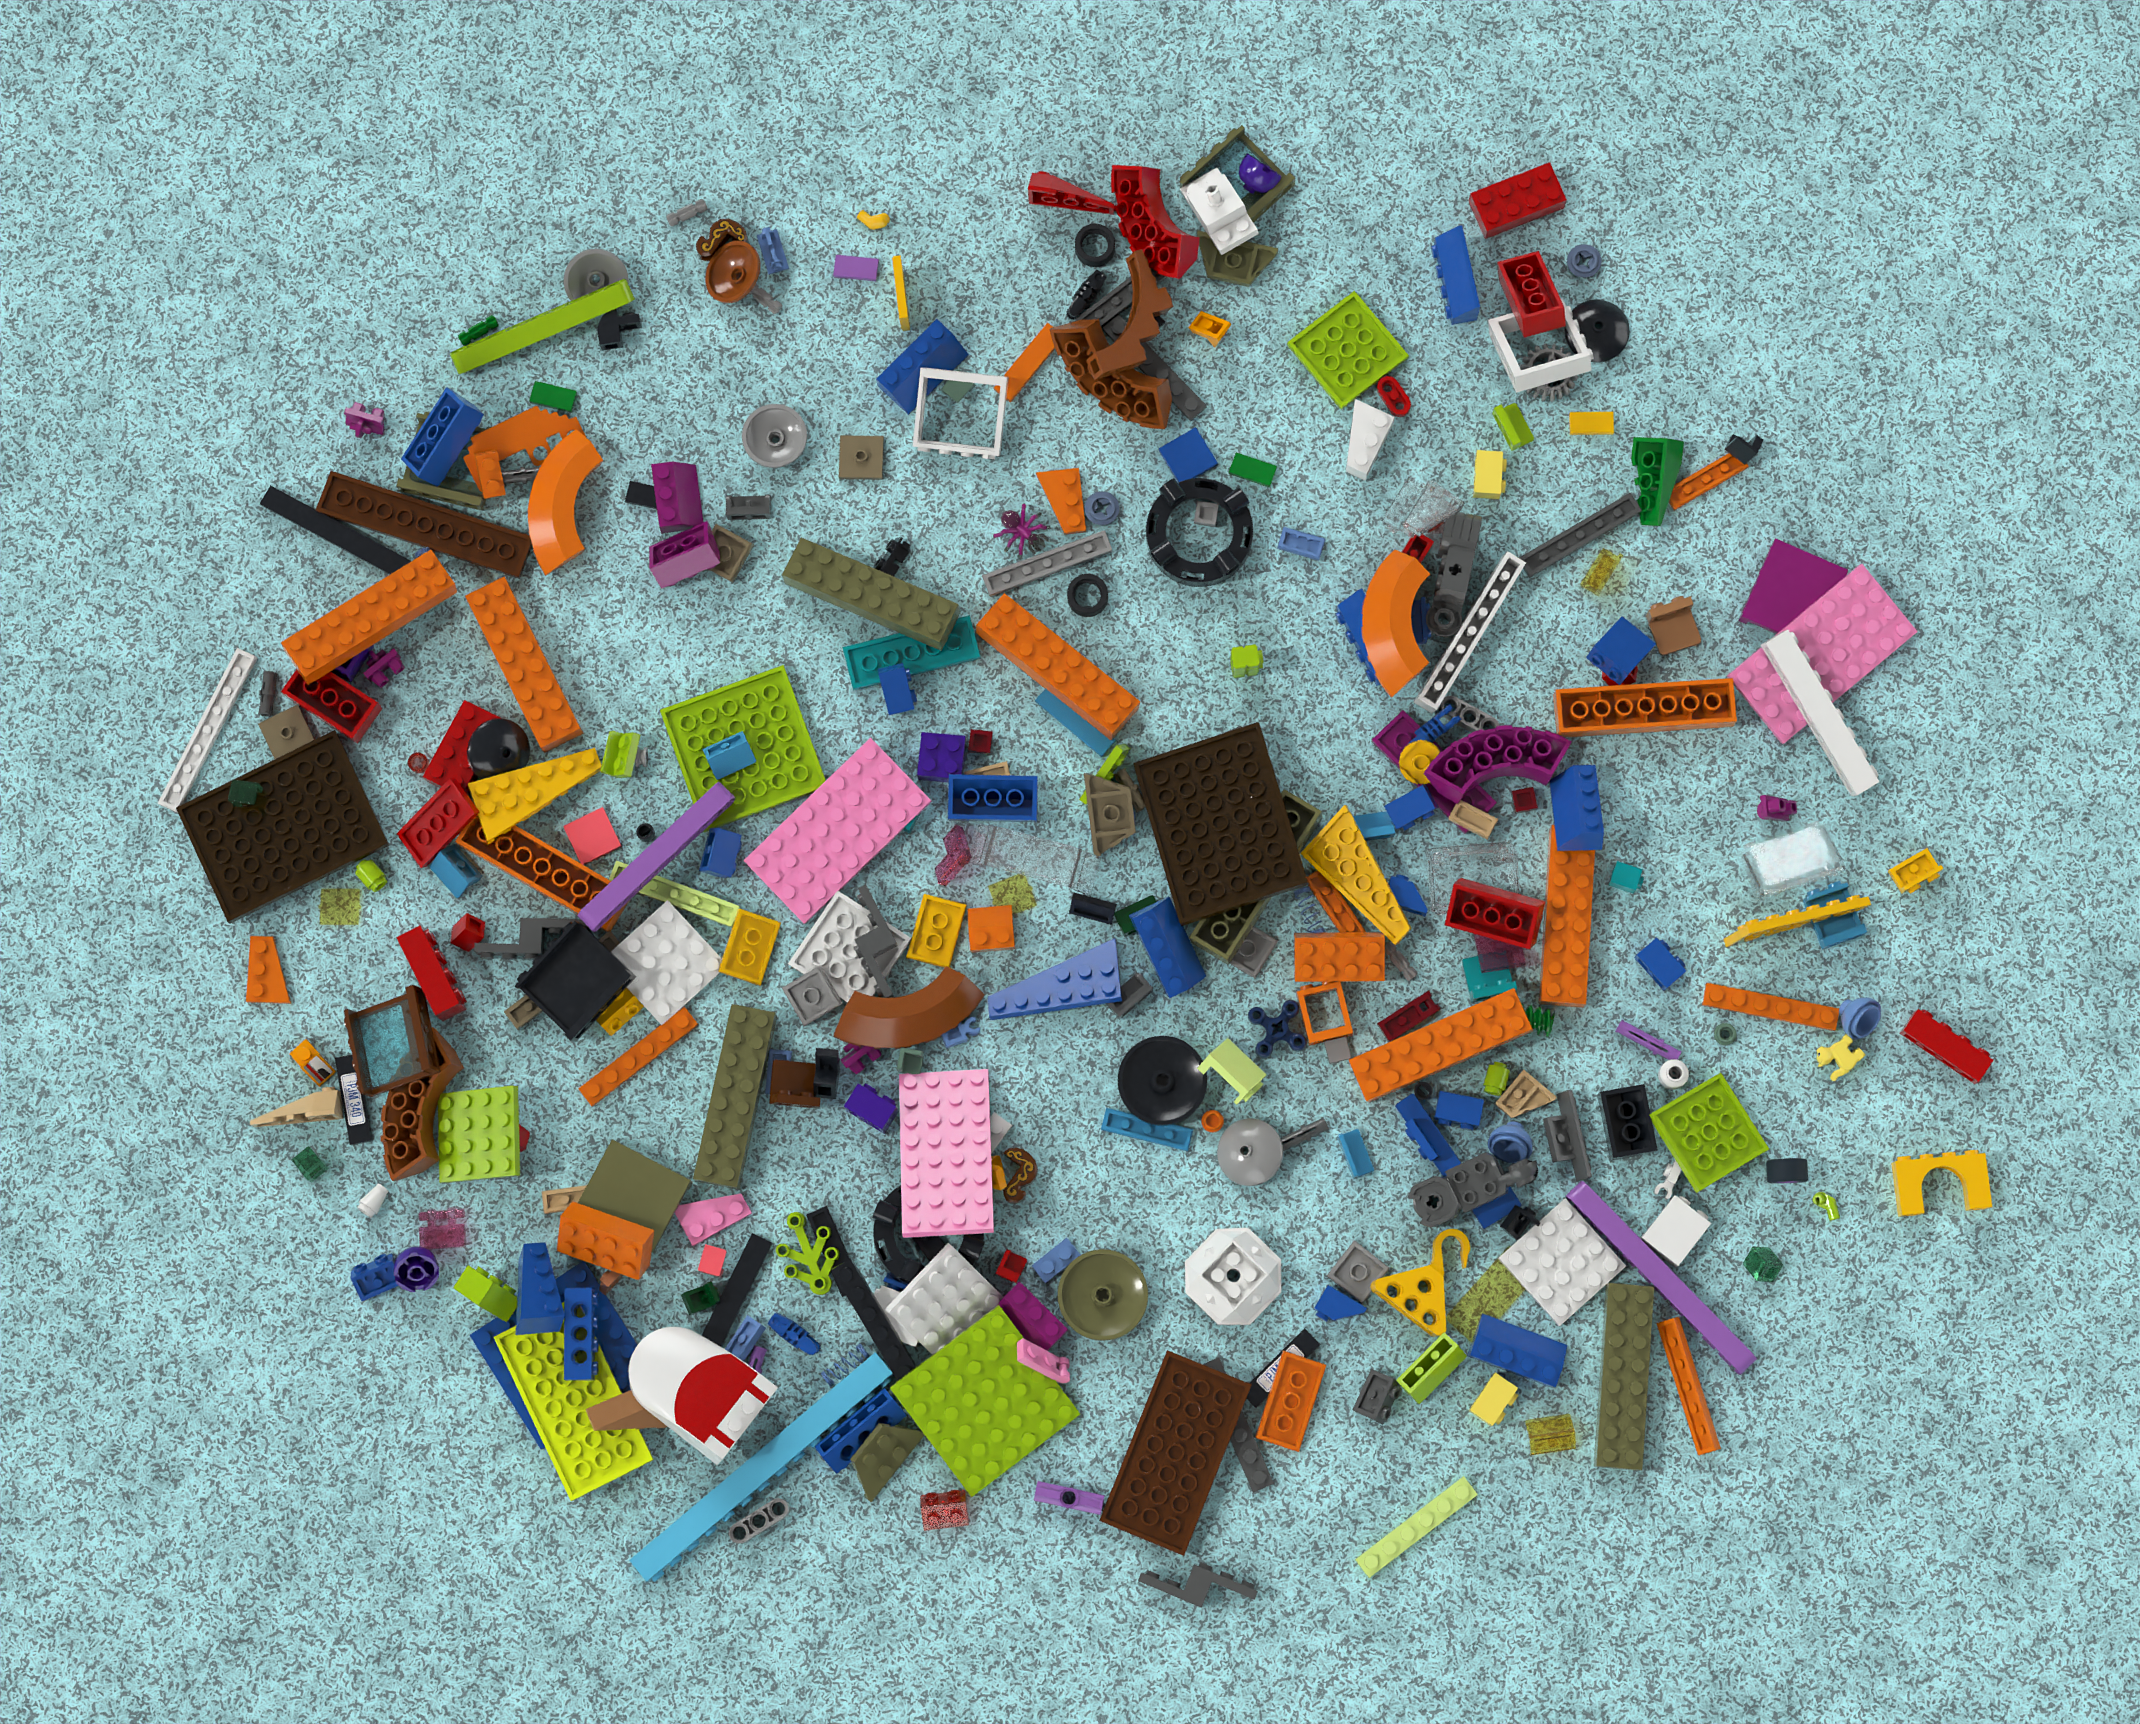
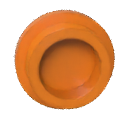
M1209 1110L1203 1114L1201 1123L1206 1131L1214 1133L1223 1127L1224 1119L1220 1112Z

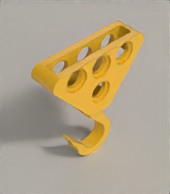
M1457 1229L1444 1230L1435 1237L1432 1260L1429 1265L1376 1279L1370 1285L1372 1292L1432 1337H1438L1444 1332L1446 1333L1444 1267L1441 1249L1442 1242L1446 1237H1454L1460 1242L1462 1269L1467 1266L1470 1242L1467 1236ZM1420 1281L1427 1284L1428 1289L1426 1293H1422L1419 1290L1418 1284ZM1390 1285L1394 1286L1397 1291L1394 1298L1390 1297L1387 1293ZM1407 1299L1414 1302L1415 1308L1413 1311L1407 1310L1405 1306ZM1425 1313H1429L1432 1316L1433 1322L1431 1325H1427L1424 1322L1423 1317Z

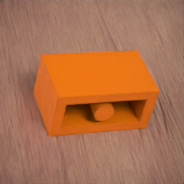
M496 449L474 453L484 499L506 495Z

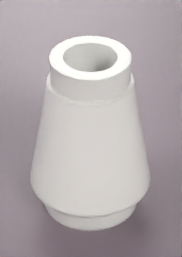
M377 1184L359 1201L360 1204L357 1208L366 1216L372 1218L374 1214H378L389 1191L381 1184Z

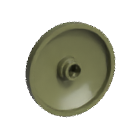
M1093 1250L1078 1256L1067 1266L1058 1286V1304L1065 1321L1078 1334L1092 1340L1108 1341L1128 1334L1141 1321L1148 1303V1287L1142 1271L1129 1257L1113 1250Z

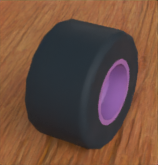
M1784 1158L1767 1160V1182L1801 1183L1808 1181L1807 1159Z

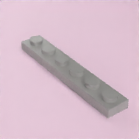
M1104 530L984 574L982 578L989 596L992 597L1112 552V547Z

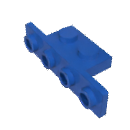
M1410 1094L1395 1105L1406 1121V1134L1411 1141H1417L1420 1146L1418 1151L1424 1160L1429 1159L1433 1161L1443 1177L1447 1176L1445 1171L1461 1164V1161L1415 1094Z

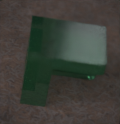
M232 779L228 801L236 807H242L243 804L254 805L257 792L262 793L263 787L259 783Z
M309 1146L291 1160L310 1182L316 1180L329 1169L327 1164L320 1160Z
M1752 1246L1743 1262V1265L1753 1278L1761 1282H1774L1783 1267L1782 1262L1768 1247Z

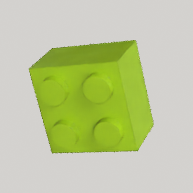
M467 1265L453 1288L476 1305L507 1322L517 1308L516 1290L507 1284L502 1286L504 1282L494 1275L488 1277L490 1273L478 1266L477 1269H474Z

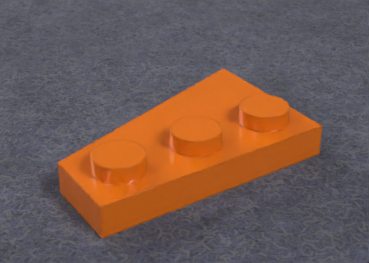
M1079 468L1036 472V476L1064 535L1086 532Z
M250 936L247 1003L291 1004L275 939L272 936Z

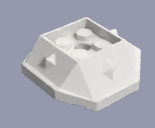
M1249 1228L1216 1229L1185 1261V1293L1218 1325H1250L1281 1293V1259ZM1230 1270H1236L1240 1274V1279L1236 1282H1231L1227 1278V1273Z

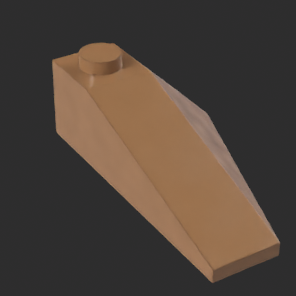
M631 1390L586 1409L594 1431L668 1427L647 1411L636 1400Z

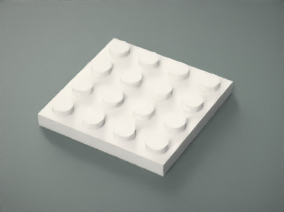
M837 891L788 965L803 975L821 965L839 998L848 1003L854 991L874 996L876 993L874 986L877 985L874 977H868L863 967L867 965L864 957L859 959L853 948L857 945L854 939L877 928V925L874 927L871 925L867 917L870 911L840 891ZM887 922L886 924L898 946L874 958L885 979L911 941L909 936Z
M668 900L611 951L637 976L627 988L661 1025L676 1014L719 974L718 970L722 960Z
M1566 1198L1539 1221V1226L1534 1225L1498 1258L1558 1326H1561L1626 1267Z
M947 1243L885 1310L933 1355L995 1308L1003 1299V1296L953 1246Z

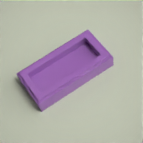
M836 255L833 276L836 278L876 282L879 259Z

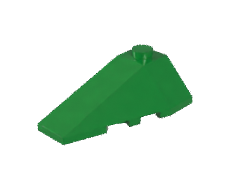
M1633 438L1631 461L1632 466H1637L1638 477L1634 478L1635 486L1639 485L1641 496L1637 499L1638 505L1642 510L1639 514L1641 525L1661 526L1682 464L1684 441L1669 438Z

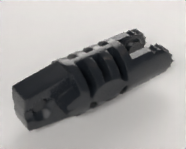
M1095 270L1072 297L1073 302L1066 312L1069 319L1074 320L1081 314L1083 309L1087 310L1100 293L1107 277L1099 270Z

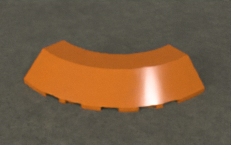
M577 429L562 439L545 458L534 479L528 503L529 538L531 539L537 562L545 576L582 554L585 549L575 526V499L582 482L601 465L603 459L592 442Z
M1395 549L1381 563L1368 585L1362 606L1363 626L1361 627L1363 643H1365L1368 653V661L1371 662L1378 681L1391 698L1429 664V661L1425 658L1415 640L1411 624V611L1416 592L1430 573L1415 557Z

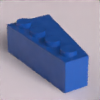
M546 1242L523 1244L518 1262V1302L515 1335L560 1332L565 1314Z

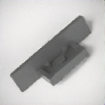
M1566 1090L1556 1094L1561 1115L1544 1118L1543 1123L1552 1162L1571 1160L1576 1182L1592 1177L1591 1165L1586 1153V1143L1583 1140L1581 1121L1578 1118L1576 1100L1572 1090Z

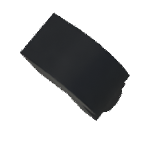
M616 309L605 313L600 319L597 329L601 350L623 348L621 331L642 328L639 314L628 312L619 316Z
M816 1048V1070L813 1082L814 1097L836 1099L840 1070L839 1050Z

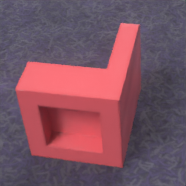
M705 1244L698 1271L722 1278L724 1271L722 1267L727 1251Z

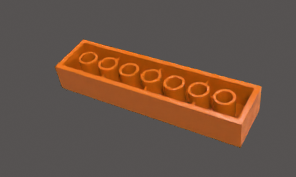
M429 550L281 642L282 647L307 685L457 593L456 585L433 551Z
M502 577L465 595L543 752L546 753L584 734L506 578Z
M1005 593L976 624V634L1043 688L1050 691L1108 739L1112 740L1139 709L1140 701Z
M1733 678L1556 689L1553 694L1556 734L1564 738L1733 727L1737 722Z
M478 815L461 831L455 841L460 847L576 915L611 882L516 825L511 827V830L507 833H502L493 842L487 844ZM628 902L600 929L607 933L611 931Z
M1551 825L1549 829L1539 1004L1584 1008L1587 997L1595 850L1557 851L1554 825Z
M1513 988L1349 1059V1063L1365 1100L1371 1102L1531 1033L1533 1028L1518 994Z

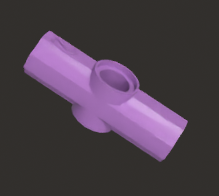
M1038 1481L1034 1501L1101 1515L1105 1495ZM1068 1491L1073 1492L1076 1496L1075 1502L1071 1505L1063 1502V1495Z

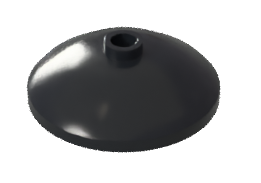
M1597 299L1585 301L1572 310V319L1577 320L1580 329L1579 333L1580 335L1584 334L1587 343L1586 347L1592 350L1594 359H1591V362L1609 361L1624 350L1629 339L1630 329L1628 320L1620 308L1611 302ZM1595 324H1601L1602 329H1597ZM1565 327L1564 334L1566 342L1569 348L1572 350V352L1574 354H1578L1571 340V337Z
M503 718L491 719L478 726L471 735L467 747L469 765L474 774L481 780L527 766L530 757V744L525 731L517 723ZM506 749L507 755L504 757L503 751Z

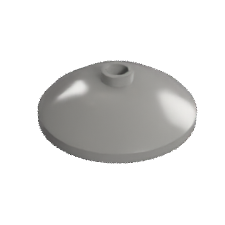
M587 249L575 255L568 263L564 273V288L568 298L572 301L622 279H626L629 284V278L625 265L615 254L604 249ZM594 275H598L600 277V280L598 282H594L592 280V277Z
M769 404L756 409L747 418L742 430V442L746 453L753 461L764 467L780 468L791 464L802 454L807 443V430L803 419L795 410L781 404ZM774 437H779L780 441L778 443H773L772 439Z
M1253 1118L1239 1120L1230 1125L1222 1134L1217 1149L1218 1162L1224 1174L1235 1183L1244 1186L1263 1184L1276 1174L1282 1163L1283 1145L1281 1138L1270 1124L1262 1120ZM1245 1147H1248L1249 1152L1248 1154L1244 1155L1243 1149Z

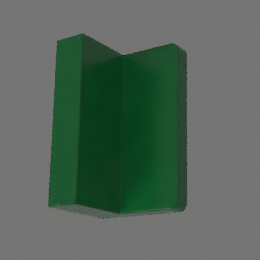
M1153 895L1115 912L1114 917L1124 937L1136 932L1129 915L1156 903L1157 901Z

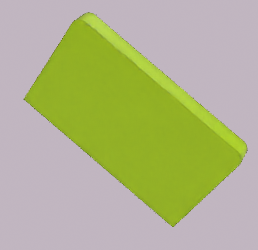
M1512 403L1504 408L1502 404L1493 408L1492 415L1511 451L1534 441V437L1516 403Z

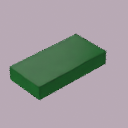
M535 381L529 402L572 413L577 391Z
M1236 452L1229 474L1270 488L1277 466Z

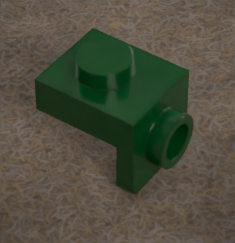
M712 1281L681 1294L689 1316L709 1309L720 1302L719 1291L716 1286H713Z

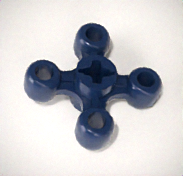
M1285 1001L1282 1005L1281 1014L1276 1018L1268 1017L1260 1007H1253L1249 1010V1022L1253 1025L1263 1026L1266 1030L1265 1039L1258 1042L1255 1047V1053L1259 1058H1269L1273 1052V1045L1279 1040L1286 1041L1293 1051L1300 1052L1305 1049L1307 1045L1305 1036L1300 1033L1295 1034L1291 1032L1288 1027L1289 1020L1296 1017L1299 1013V1005L1296 1001ZM1293 1006L1295 1010L1288 1012L1286 1008ZM1259 1013L1261 1017L1254 1019L1252 1015ZM1280 1023H1282V1025H1281V1026H1282V1027H1281L1282 1033H1281V1032H1277V1033L1274 1034V1036H1273V1029H1274V1028H1273L1272 1026H1275V1027H1276V1026H1278V1024L1280 1025ZM1296 1039L1301 1040L1302 1044L1300 1046L1294 1044ZM1262 1046L1267 1047L1268 1051L1266 1053L1260 1051Z

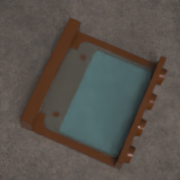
M410 985L405 987L406 994L358 1012L350 1009L344 1010V1024L348 1030V1045L352 1051V1066L356 1071V1086L360 1094L373 1097L441 1072L426 997L422 988Z

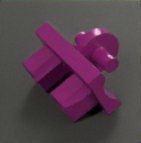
M355 402L351 408H345V424L350 426L349 429L355 430L357 438H362L364 433L383 435L384 410L374 408L371 414L365 413L366 407L358 402Z
M394 648L387 654L383 649L377 654L371 650L368 653L372 658L366 662L370 668L363 674L370 682L373 681L382 688L389 682V679L383 672L390 667L397 675L405 669V666L400 660L401 656Z
M1769 795L1760 796L1761 802L1758 804L1757 814L1761 819L1786 822L1789 821V815L1797 814L1796 801H1788V799Z
M848 1043L843 1047V1050L849 1053L841 1058L840 1061L846 1068L849 1067L855 1074H858L865 1068L859 1058L867 1054L873 1062L882 1054L879 1049H874V1047L863 1045L860 1047Z

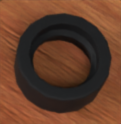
M1101 224L1084 226L1075 238V253L1078 259L1084 265L1090 267H1101L1107 264L1115 253V238L1112 231ZM1100 234L1106 239L1108 248L1103 255L1092 257L1084 252L1082 243L1088 235Z
M1090 573L1075 577L1067 589L1068 604L1077 615L1083 617L1096 616L1104 610L1108 602V589L1105 582L1097 575ZM1084 583L1094 584L1098 587L1101 595L1099 602L1090 608L1080 606L1075 600L1076 589Z

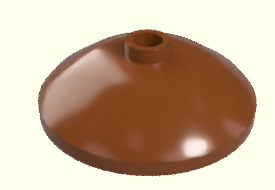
M732 241L723 245L715 252L707 266L705 276L707 290L714 299L721 303L729 304L737 302L749 294L755 286L760 273V258L756 249L747 242Z

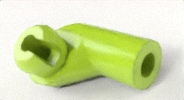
M1824 1192L1814 1194L1812 1198L1813 1203L1826 1209L1829 1221L1840 1219L1835 1198Z

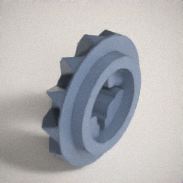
M1581 244L1571 249L1566 263L1569 271L1575 277L1579 276L1585 279L1590 276L1593 277L1599 271L1602 260L1596 248L1591 245ZM1580 256L1583 257V259L1590 258V260L1587 263L1588 268L1587 266L1585 267L1584 264L1578 265V263L1580 262Z
M1105 491L1095 492L1086 500L1085 514L1087 519L1093 524L1104 526L1111 524L1118 517L1119 503L1111 493ZM1097 502L1102 506L1108 505L1106 508L1107 516L1102 512L1096 513L1098 510Z

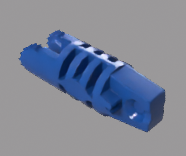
M1449 704L1427 723L1414 732L1417 736L1409 743L1417 740L1433 743L1462 719L1458 715L1452 718L1445 726L1440 719L1449 714L1453 709Z
M777 1312L769 1320L768 1325L796 1349L800 1348L809 1355H815V1353L820 1351V1343L816 1342L809 1335V1332L793 1320Z

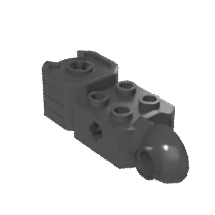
M1448 510L1438 551V557L1442 558L1435 585L1432 607L1426 615V624L1429 630L1440 637L1454 635L1461 627V612L1468 588L1482 516ZM1444 618L1449 623L1443 625L1439 623L1438 619Z
M1484 1152L1445 1171L1447 1175L1445 1177L1433 1176L1414 1185L1409 1192L1408 1199H1413L1414 1209L1419 1217L1422 1218L1420 1224L1427 1227H1438L1457 1218L1461 1210L1464 1213H1468L1508 1194V1188L1514 1184L1519 1188L1536 1180L1534 1174L1537 1170V1160L1529 1163L1527 1158L1507 1167L1509 1172L1505 1174L1496 1157L1489 1152ZM1433 1196L1434 1198L1438 1197L1440 1200L1437 1202L1438 1207L1434 1208V1205H1431V1198Z

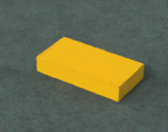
M1570 412V435H1613V412Z

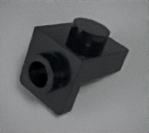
M1515 1205L1500 1227L1509 1236L1518 1240L1530 1222L1536 1226H1539L1540 1222L1535 1218L1537 1214L1528 1207L1523 1209Z

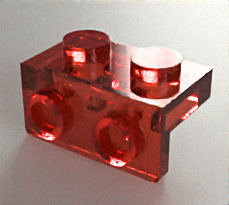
M951 1490L945 1493L931 1492L920 1496L924 1531L969 1525L965 1490Z

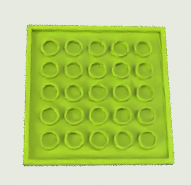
M784 665L660 710L693 804L718 782L736 797L734 802L703 831L704 833L711 828L727 825L814 793L826 781ZM743 731L756 762L717 780L703 749Z
M999 1305L890 1387L891 1391L971 1497L1080 1415L1079 1411L1055 1380L1017 1361V1342L1023 1339V1336Z

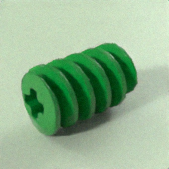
M1528 1005L1525 1012L1532 1028H1536L1538 1036L1542 1030H1545L1546 1037H1549L1553 1027L1555 1011L1551 1016L1550 1009L1548 1008L1542 1014L1541 1007H1537L1533 1012L1532 1005Z

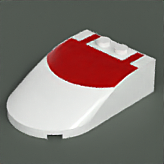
M682 1327L661 1328L647 1335L635 1348L628 1366L630 1388L636 1400L647 1411L716 1465L723 1460L778 1389L759 1372L729 1351L702 1335Z

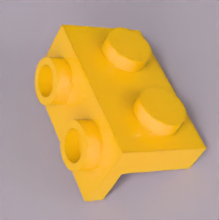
M1928 848L1889 869L1888 873L1901 894L1906 891L1911 894L1921 888L1920 883L1927 880L1930 883L1940 877L1939 872L1944 868L1942 865L1938 866Z
M626 988L596 1021L612 1036L644 1006Z

